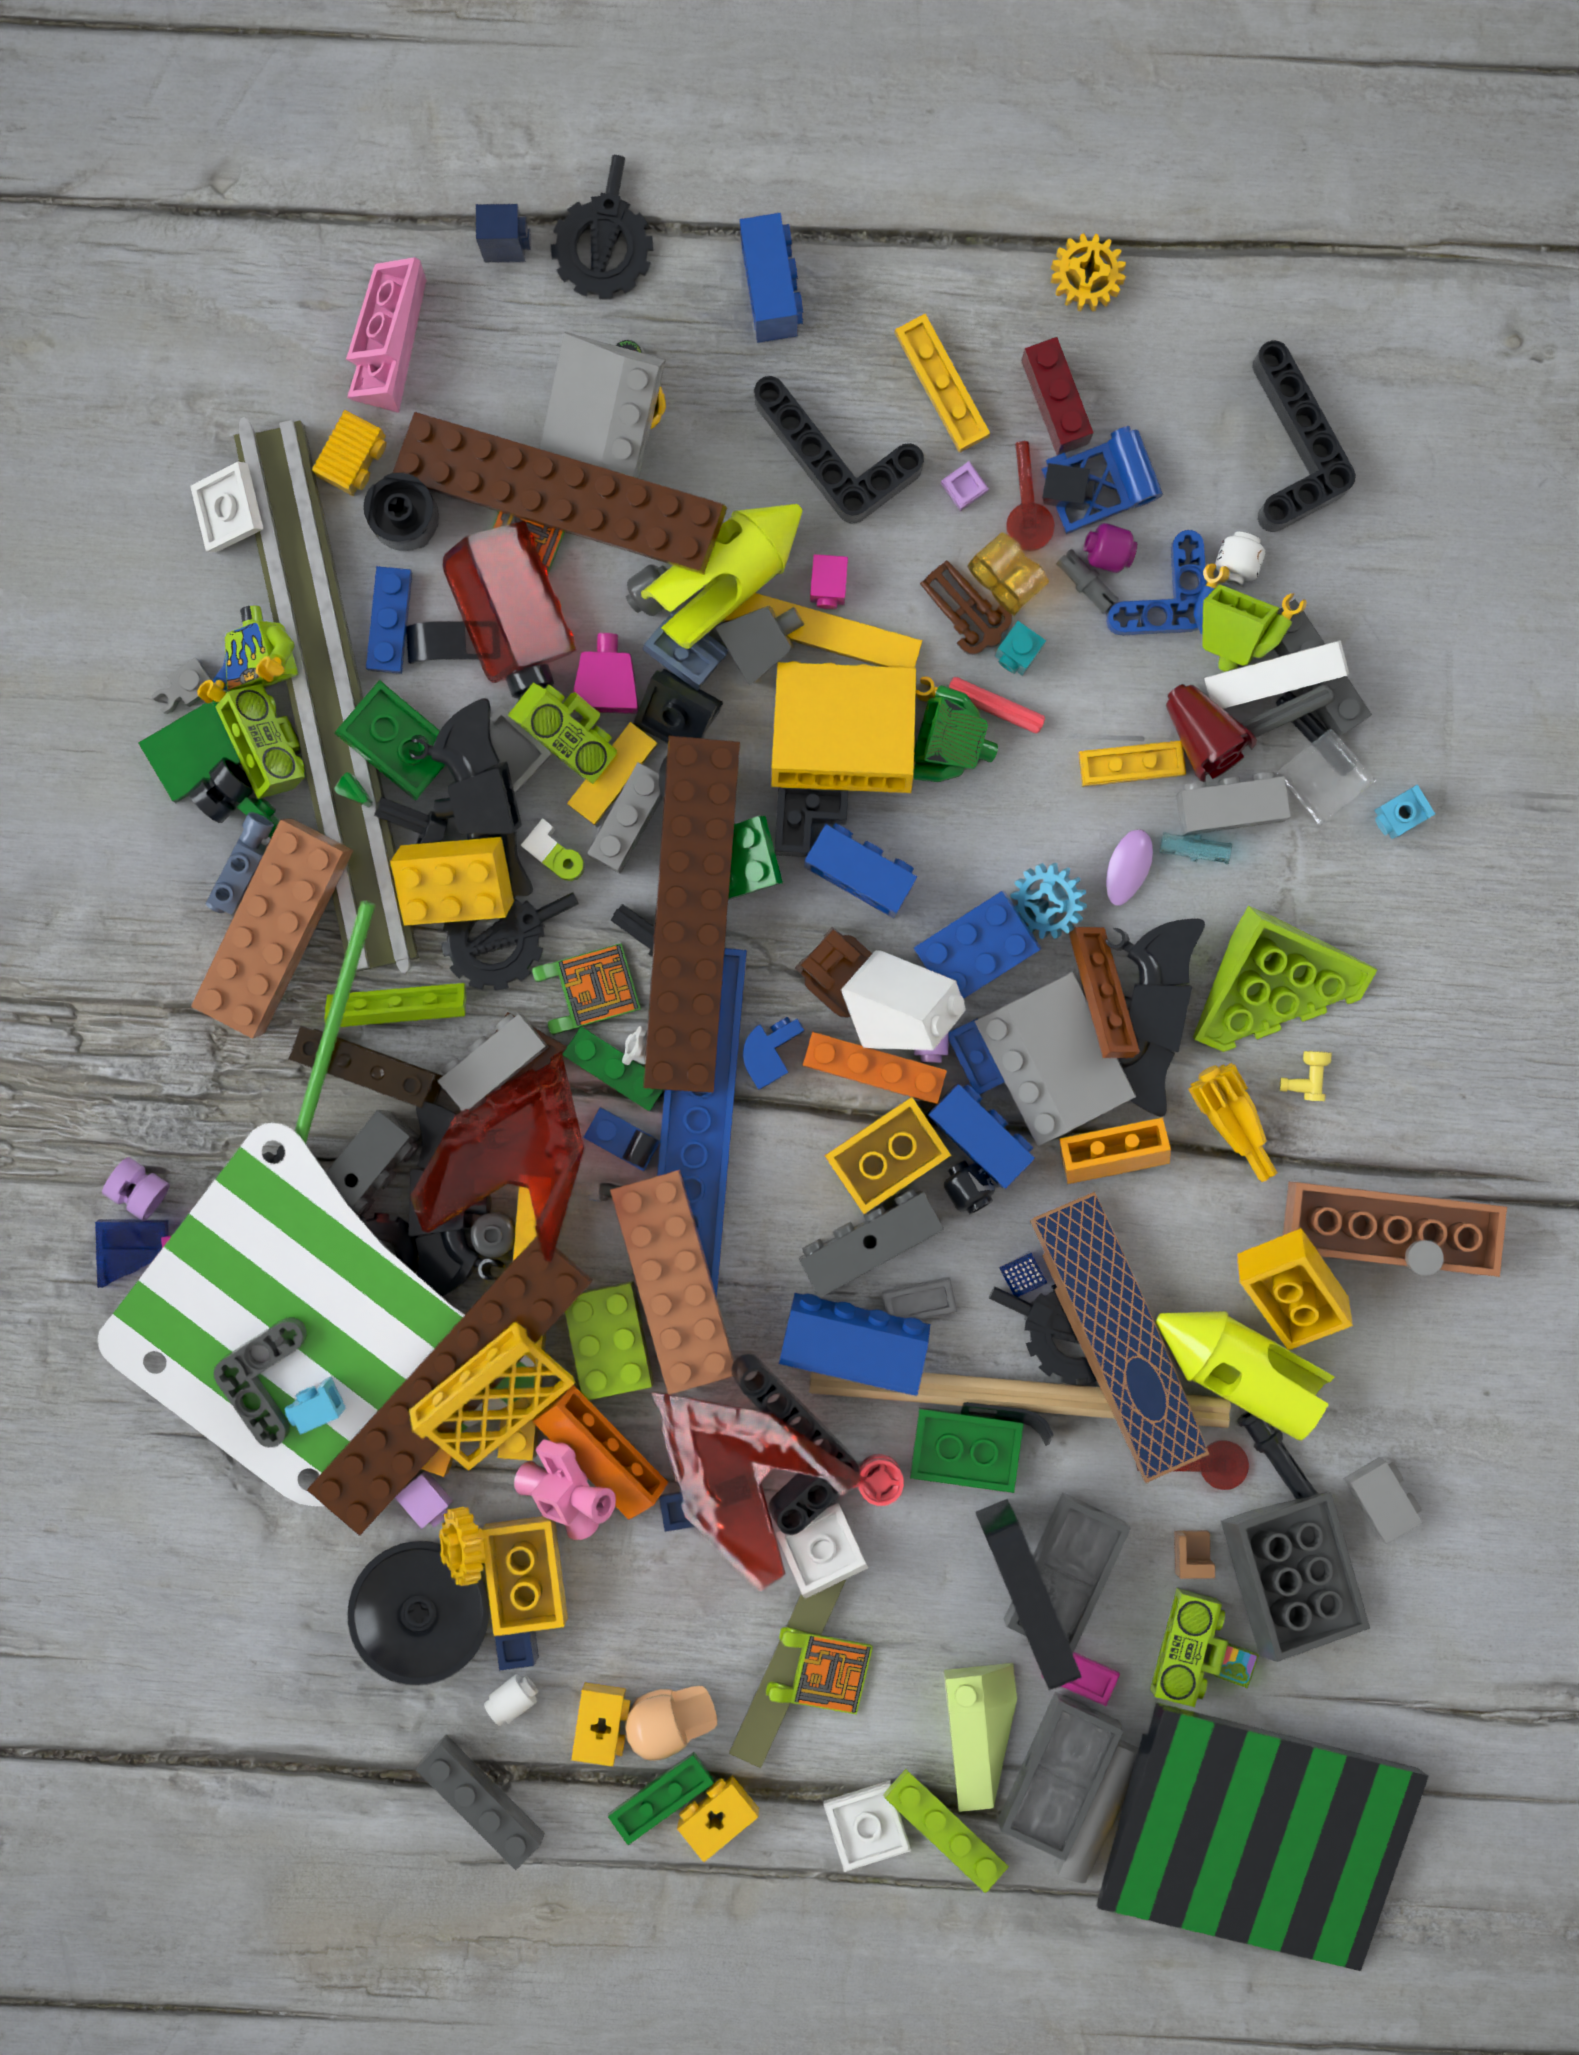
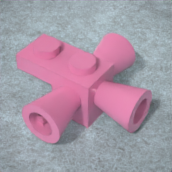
M543 1439L535 1450L545 1469L533 1461H527L522 1464L515 1476V1490L520 1495L532 1496L543 1517L564 1524L569 1538L573 1540L586 1539L597 1530L599 1523L607 1521L612 1515L616 1503L615 1494L609 1488L590 1487L588 1485V1478L580 1469L575 1459V1452L564 1443L557 1444Z

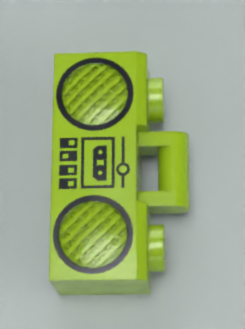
M533 682L507 716L578 775L594 784L617 753V750L609 744L612 737L597 725L591 729L599 719L600 713L576 692L571 693L562 704L561 702L565 697L555 688L548 684L544 689ZM574 710L583 717L580 723L570 716Z
M263 684L228 691L215 707L257 798L260 799L294 790L305 778V769L302 759L294 753L301 748L288 716L276 718L275 701L271 695H267Z
M1176 1588L1150 1686L1154 1697L1195 1707L1197 1698L1203 1699L1206 1692L1207 1678H1203L1204 1672L1220 1675L1229 1641L1214 1636L1215 1630L1221 1631L1225 1620V1610L1221 1609L1222 1604L1217 1598ZM1212 1644L1208 1663L1203 1662L1207 1645Z

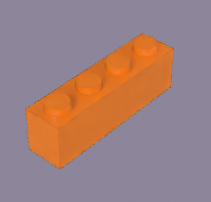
M815 1032L811 1034L803 1062V1067L932 1104H938L947 1070L871 1048H863V1046Z
M574 1385L538 1413L532 1421L552 1442L557 1444L564 1443L575 1452V1459L580 1469L596 1487L609 1488L614 1492L616 1498L615 1507L628 1520L654 1506L669 1483Z

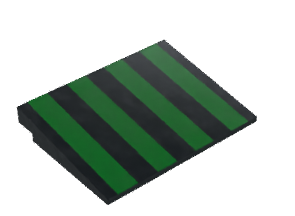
M1156 1702L1148 1734H1142L1096 1906L1098 1909L1361 1971L1429 1776L1417 1767Z

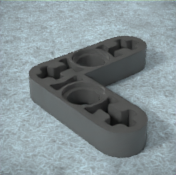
M294 1317L282 1319L225 1356L214 1369V1379L255 1439L262 1446L269 1448L276 1447L284 1441L289 1433V1423L257 1375L296 1351L304 1343L307 1337L306 1327L299 1319ZM285 1329L287 1331L292 1329L296 1331L297 1335L293 1340L287 1339L277 1347L274 1341L282 1336ZM255 1345L265 1346L269 1351L268 1361H256L251 1354L252 1347ZM228 1367L230 1369L238 1368L239 1372L236 1374V1378L225 1375L224 1372ZM247 1380L249 1384L245 1385L237 1393L235 1391V1388L239 1385V1383L240 1385H242L243 1382ZM248 1392L257 1394L261 1400L260 1408L255 1410L247 1408L243 1403V1395ZM267 1409L269 1413L257 1422L255 1418L259 1417ZM268 1425H277L279 1427L276 1435L274 1433L267 1435L264 1430Z

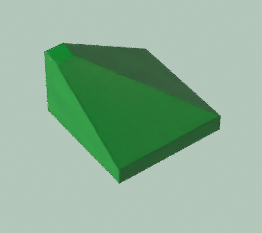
M348 772L343 774L334 788L337 794L368 808L371 807L373 801L357 778Z

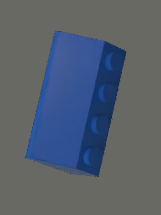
M794 1293L779 1364L917 1396L929 1343L931 1324L923 1323L916 1318H902L889 1315L882 1310H867L855 1307L848 1302H833L820 1299L814 1294Z

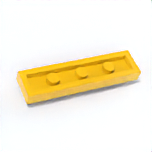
M923 314L896 328L894 334L958 452L960 453L989 438L990 432L927 315Z

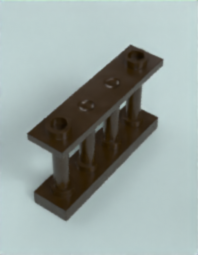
M300 1026L288 1059L313 1068L323 1031L318 1029L311 1030ZM340 1037L336 1038L327 1069V1074L419 1108H423L425 1101L436 1104L442 1088L438 1080L443 1075Z

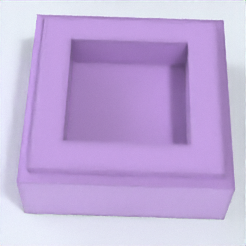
M970 461L945 477L940 483L960 511L989 491V488Z

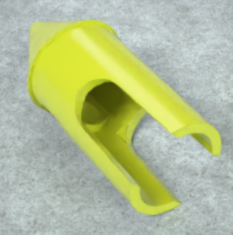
M798 504L733 511L731 517L721 525L704 575L673 565L641 592L642 598L647 600L649 597H652L667 611L671 612L704 587L698 595L661 627L662 630L678 645L689 649L777 574H782L785 570L801 519L802 508Z
M1227 1311L1160 1313L1157 1316L1155 1323L1188 1381L1193 1380L1298 1441L1306 1438L1315 1428L1328 1406V1403L1317 1397L1316 1394L1326 1383H1330L1335 1376L1228 1316Z

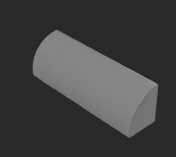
M1120 1739L1067 1860L1064 1861L1057 1857L1055 1859L1054 1866L1058 1876L1076 1883L1084 1884L1087 1882L1126 1797L1138 1747Z

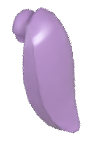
M1133 830L1125 835L1115 848L1110 859L1106 886L1108 897L1114 905L1120 906L1126 903L1140 888L1148 875L1152 863L1153 848L1149 835L1143 830Z

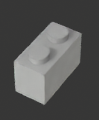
M1378 1457L1343 1478L1378 1539L1385 1544L1392 1542L1423 1523L1417 1514L1422 1511L1421 1507L1412 1493L1406 1494L1400 1485V1482L1404 1479L1393 1462L1388 1464L1385 1460Z

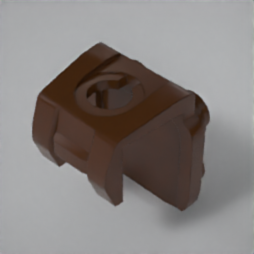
M832 926L824 935L825 937L806 958H803L795 969L805 978V986L833 1013L840 1017L848 1018L851 1015L841 989L872 953L855 937L842 935Z

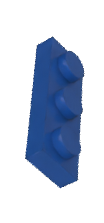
M376 566L366 669L368 671L402 674L413 574L411 569Z

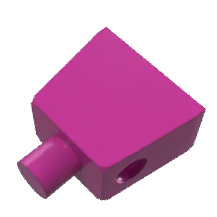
M599 633L597 634V652L581 653L573 692H576L599 713L637 714L639 703L631 654L618 653L617 634Z

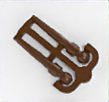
M948 560L938 566L920 583L941 611L955 625L953 628L960 635L963 634L965 638L957 642V645L963 652L969 655H976L987 646L995 647L1000 643L1001 634L1009 628L1012 622L1010 610L1002 603L996 611H993L992 604L987 599H983ZM948 570L970 597L967 602L942 575L944 571ZM935 579L959 605L960 608L954 611L930 586ZM976 604L977 610L982 615L988 617V622L992 626L1000 624L1002 620L1001 615L1004 616L1005 620L997 629L989 628L971 607ZM964 613L984 634L983 641L975 647L971 646L978 643L979 635L969 629L970 625L964 618H960Z

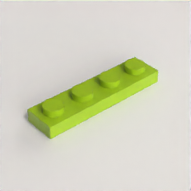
M465 983L351 992L340 1027L463 1017L466 1013L467 993ZM328 994L326 997L325 1023L334 994Z
M907 1769L900 1774L882 1795L985 1894L1008 1869L1009 1866Z

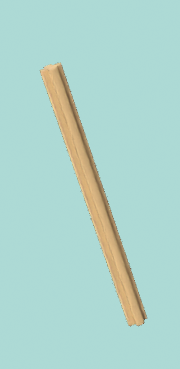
M811 1372L809 1393L956 1406H963L964 1402L1020 1408L1040 1413L1115 1419L1101 1388L1093 1386L922 1372L918 1395L913 1396ZM1185 1394L1198 1426L1228 1428L1231 1409L1230 1401L1223 1397Z

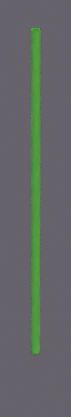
M361 901L296 1124L295 1132L305 1144L375 908V904L367 901Z

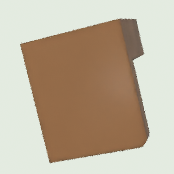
M1207 1530L1174 1531L1176 1575L1180 1579L1215 1578V1564L1210 1560V1533Z

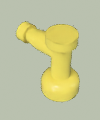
M1303 1051V1061L1305 1064L1310 1065L1309 1079L1281 1077L1280 1091L1287 1092L1289 1090L1304 1093V1100L1325 1101L1326 1094H1322L1324 1066L1331 1063L1332 1053Z

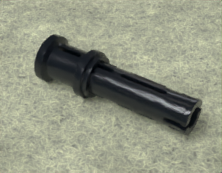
M1247 1411L1237 1419V1423L1240 1427H1245L1255 1442L1253 1446L1256 1451L1266 1455L1295 1499L1318 1494L1283 1444V1433L1281 1430L1275 1429L1274 1426Z

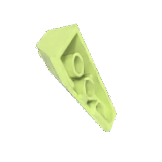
M1013 1663L944 1670L959 1812L994 1808L1017 1702Z

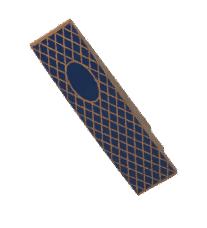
M1090 1193L1030 1220L1031 1225L1045 1252L1042 1257L1057 1286L1054 1291L1145 1483L1209 1455L1159 1331L1096 1193Z

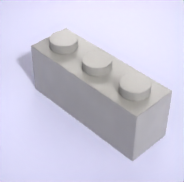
M637 762L587 853L591 859L621 874L662 800L658 782L659 774Z
M1266 772L1253 775L1254 781L1240 782V777H1231L1219 780L1218 786L1206 787L1205 782L1184 785L1185 790L1180 791L1176 795L1182 836L1288 820L1291 818L1285 776L1274 777V772Z
M512 1014L504 1017L495 1025L498 1031L488 1040L485 1036H482L468 1048L471 1054L461 1062L458 1058L454 1059L441 1070L444 1076L438 1082L463 1113H470L549 1048L523 1015L518 1014L513 1017Z

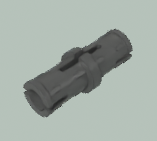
M1070 549L1066 556L1063 555L1058 560L1056 565L1077 585L1075 589L1079 593L1084 592L1101 610V613L1104 614L1119 598L1098 578L1100 574L1095 569L1092 571L1077 556L1074 550Z

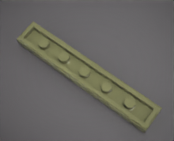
M846 1579L806 1599L801 1593L786 1627L822 1635ZM779 1640L729 1750V1754L759 1768L762 1767L790 1703L771 1701L769 1696L766 1695L767 1684L769 1682H777L793 1687L802 1648L785 1646Z

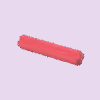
M954 677L950 682L949 688L966 693L977 708L1030 732L1039 733L1045 722L1044 715L963 679Z

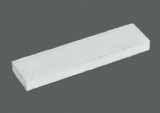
M1341 640L1207 676L1204 680L1209 698L1224 709L1349 675V670Z

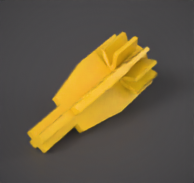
M1229 1063L1226 1066L1223 1064L1219 1068L1217 1065L1203 1070L1199 1074V1080L1191 1083V1087L1188 1088L1201 1113L1203 1112L1207 1115L1211 1124L1236 1153L1247 1158L1259 1181L1264 1182L1270 1177L1275 1176L1278 1172L1262 1146L1267 1140L1256 1107L1249 1094L1245 1091L1248 1087L1235 1064Z

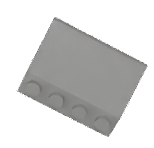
M564 332L540 449L639 478L666 360Z
M1074 972L974 1021L1037 1146L1063 1135L1136 1097L1118 1058L1102 1057L1086 995Z

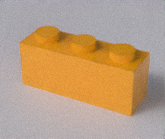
M1163 1117L1059 1138L1060 1154L1067 1185L1170 1164L1171 1148Z

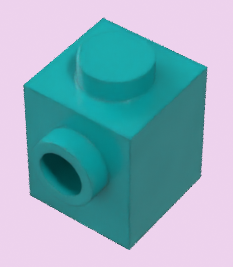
M1017 621L997 649L995 657L999 659L998 663L1003 668L1013 674L1018 672L1023 676L1042 650L1046 640L1020 621Z

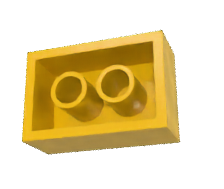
M502 837L400 845L390 861L404 926L505 918L514 902Z
M910 1097L824 1156L862 1213L865 1214L950 1157L951 1154L914 1099Z
M1302 1228L1237 1254L1240 1284L1288 1350L1353 1326L1349 1296Z
M539 1516L486 1523L482 1531L485 1538V1570L494 1636L564 1627L568 1620L556 1521Z

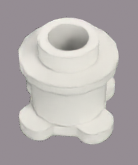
M639 1026L636 1032L628 1036L622 1063L629 1065L634 1060L645 1064L646 1028Z

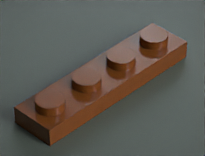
M1075 927L1069 933L1102 1057L1133 1058L1140 1051L1111 948L1105 941L1106 939L1108 940L1105 927Z

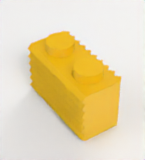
M344 410L332 434L329 436V440L326 442L325 447H323L319 458L316 460L312 471L319 479L354 496L357 489L363 490L370 478L368 468L373 459L379 460L386 449L387 442L384 441L386 437L381 428Z

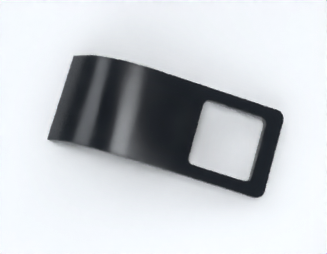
M439 621L407 626L408 664L428 660H497L501 656L499 623L496 621ZM465 628H492L493 653H466Z
M964 1402L960 1411L963 1414L1021 1421L1031 1426L1040 1434L1045 1446L1050 1444L1054 1436L1045 1419L1037 1413L1025 1409ZM969 1409L995 1410L996 1414L970 1412Z

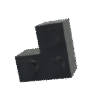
M778 787L776 856L807 857L810 852L812 823L846 825L848 790Z

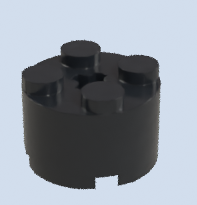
M390 473L376 484L374 483L366 493L363 505L365 518L371 530L384 545L398 551H410L423 548L429 543L438 526L439 512L431 493L418 478L406 473ZM403 507H406L408 512L402 514L401 517H397L395 513L402 512Z

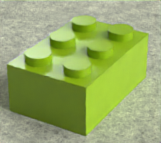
M634 1281L583 1291L565 1311L581 1393L588 1400L652 1387L654 1379Z

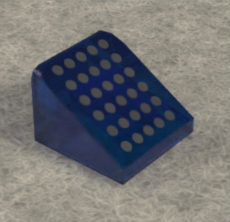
M1030 1251L999 1267L1012 1294L1017 1297L1047 1284L1042 1271Z

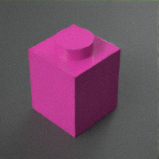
M813 554L810 603H817V607L822 609H837V605H844L848 557Z

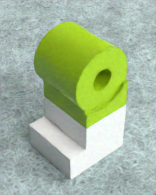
M542 818L521 846L565 881L577 880L585 870L583 858L578 852L572 849H565L550 836L555 829Z

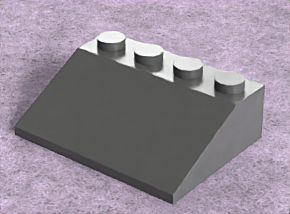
M1324 1492L1306 1498L1250 1510L1221 1520L1260 1657L1279 1662L1370 1629L1331 1492Z

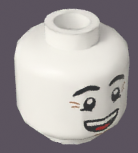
M1235 532L1234 536H1228L1223 540L1215 564L1219 572L1222 566H1226L1230 570V576L1226 583L1242 586L1243 582L1257 579L1265 558V548L1260 544L1261 539L1249 533Z

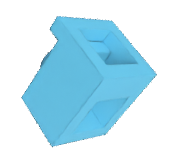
M1418 785L1374 810L1377 814V817H1375L1377 826L1384 835L1389 834L1391 839L1400 836L1435 815ZM1400 807H1405L1409 817L1407 819L1399 815Z
M332 1377L324 1379L317 1390L315 1386H311L297 1393L293 1404L285 1407V1413L290 1424L296 1426L299 1433L303 1434L339 1418L346 1409V1406Z

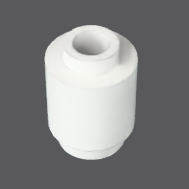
M515 1674L489 1694V1700L484 1703V1707L497 1725L501 1726L505 1722L509 1724L537 1703L535 1695L538 1693V1690L528 1676L522 1678Z

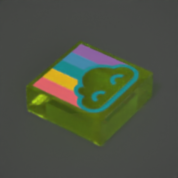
M1228 1642L1220 1675L1214 1676L1248 1688L1259 1654Z

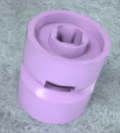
M126 1157L107 1179L102 1194L118 1205L126 1203L128 1212L145 1221L161 1204L169 1190L170 1184L154 1173L146 1175L144 1166L132 1158Z

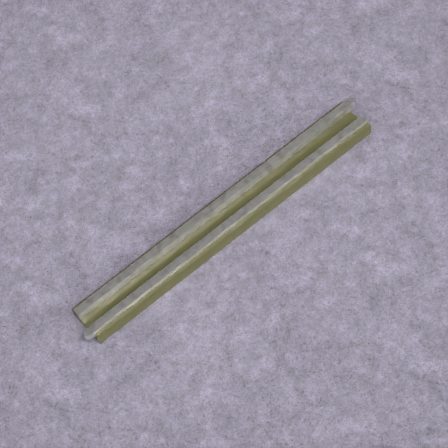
M242 417L239 422V434L234 435L239 462L248 463L263 525V530L255 533L273 622L281 623L285 627L286 633L294 642L292 653L298 675L286 679L318 832L354 850L332 894L344 953L346 955L361 901H367L375 904V908L356 972L396 963L398 969L402 973L407 974L411 967L410 960L418 959L419 954L412 925L404 926L390 863L396 853L391 824L374 816L375 807L380 797L385 798L378 769L334 734L362 701L363 694L315 473L312 471L313 462L306 429L301 420L295 422L289 420L280 422V428L255 433L248 419ZM348 772L357 778L373 801L371 807L368 808L337 794L334 788L343 774Z

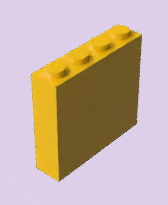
M790 661L788 663L777 662L771 787L911 793L914 773L916 668H905L903 666L876 667L867 664L857 666L836 665L834 663L809 664L798 661Z

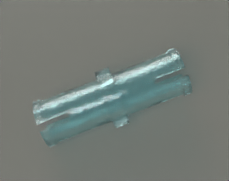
M1163 832L1159 853L1189 857L1192 862H1197L1198 859L1228 865L1232 843L1202 839V835L1194 834V837Z

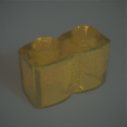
M1003 532L979 551L967 565L974 578L990 590L997 602L1014 616L1049 583L1044 569L1038 563L1025 556L1021 545L1016 539L1009 537Z

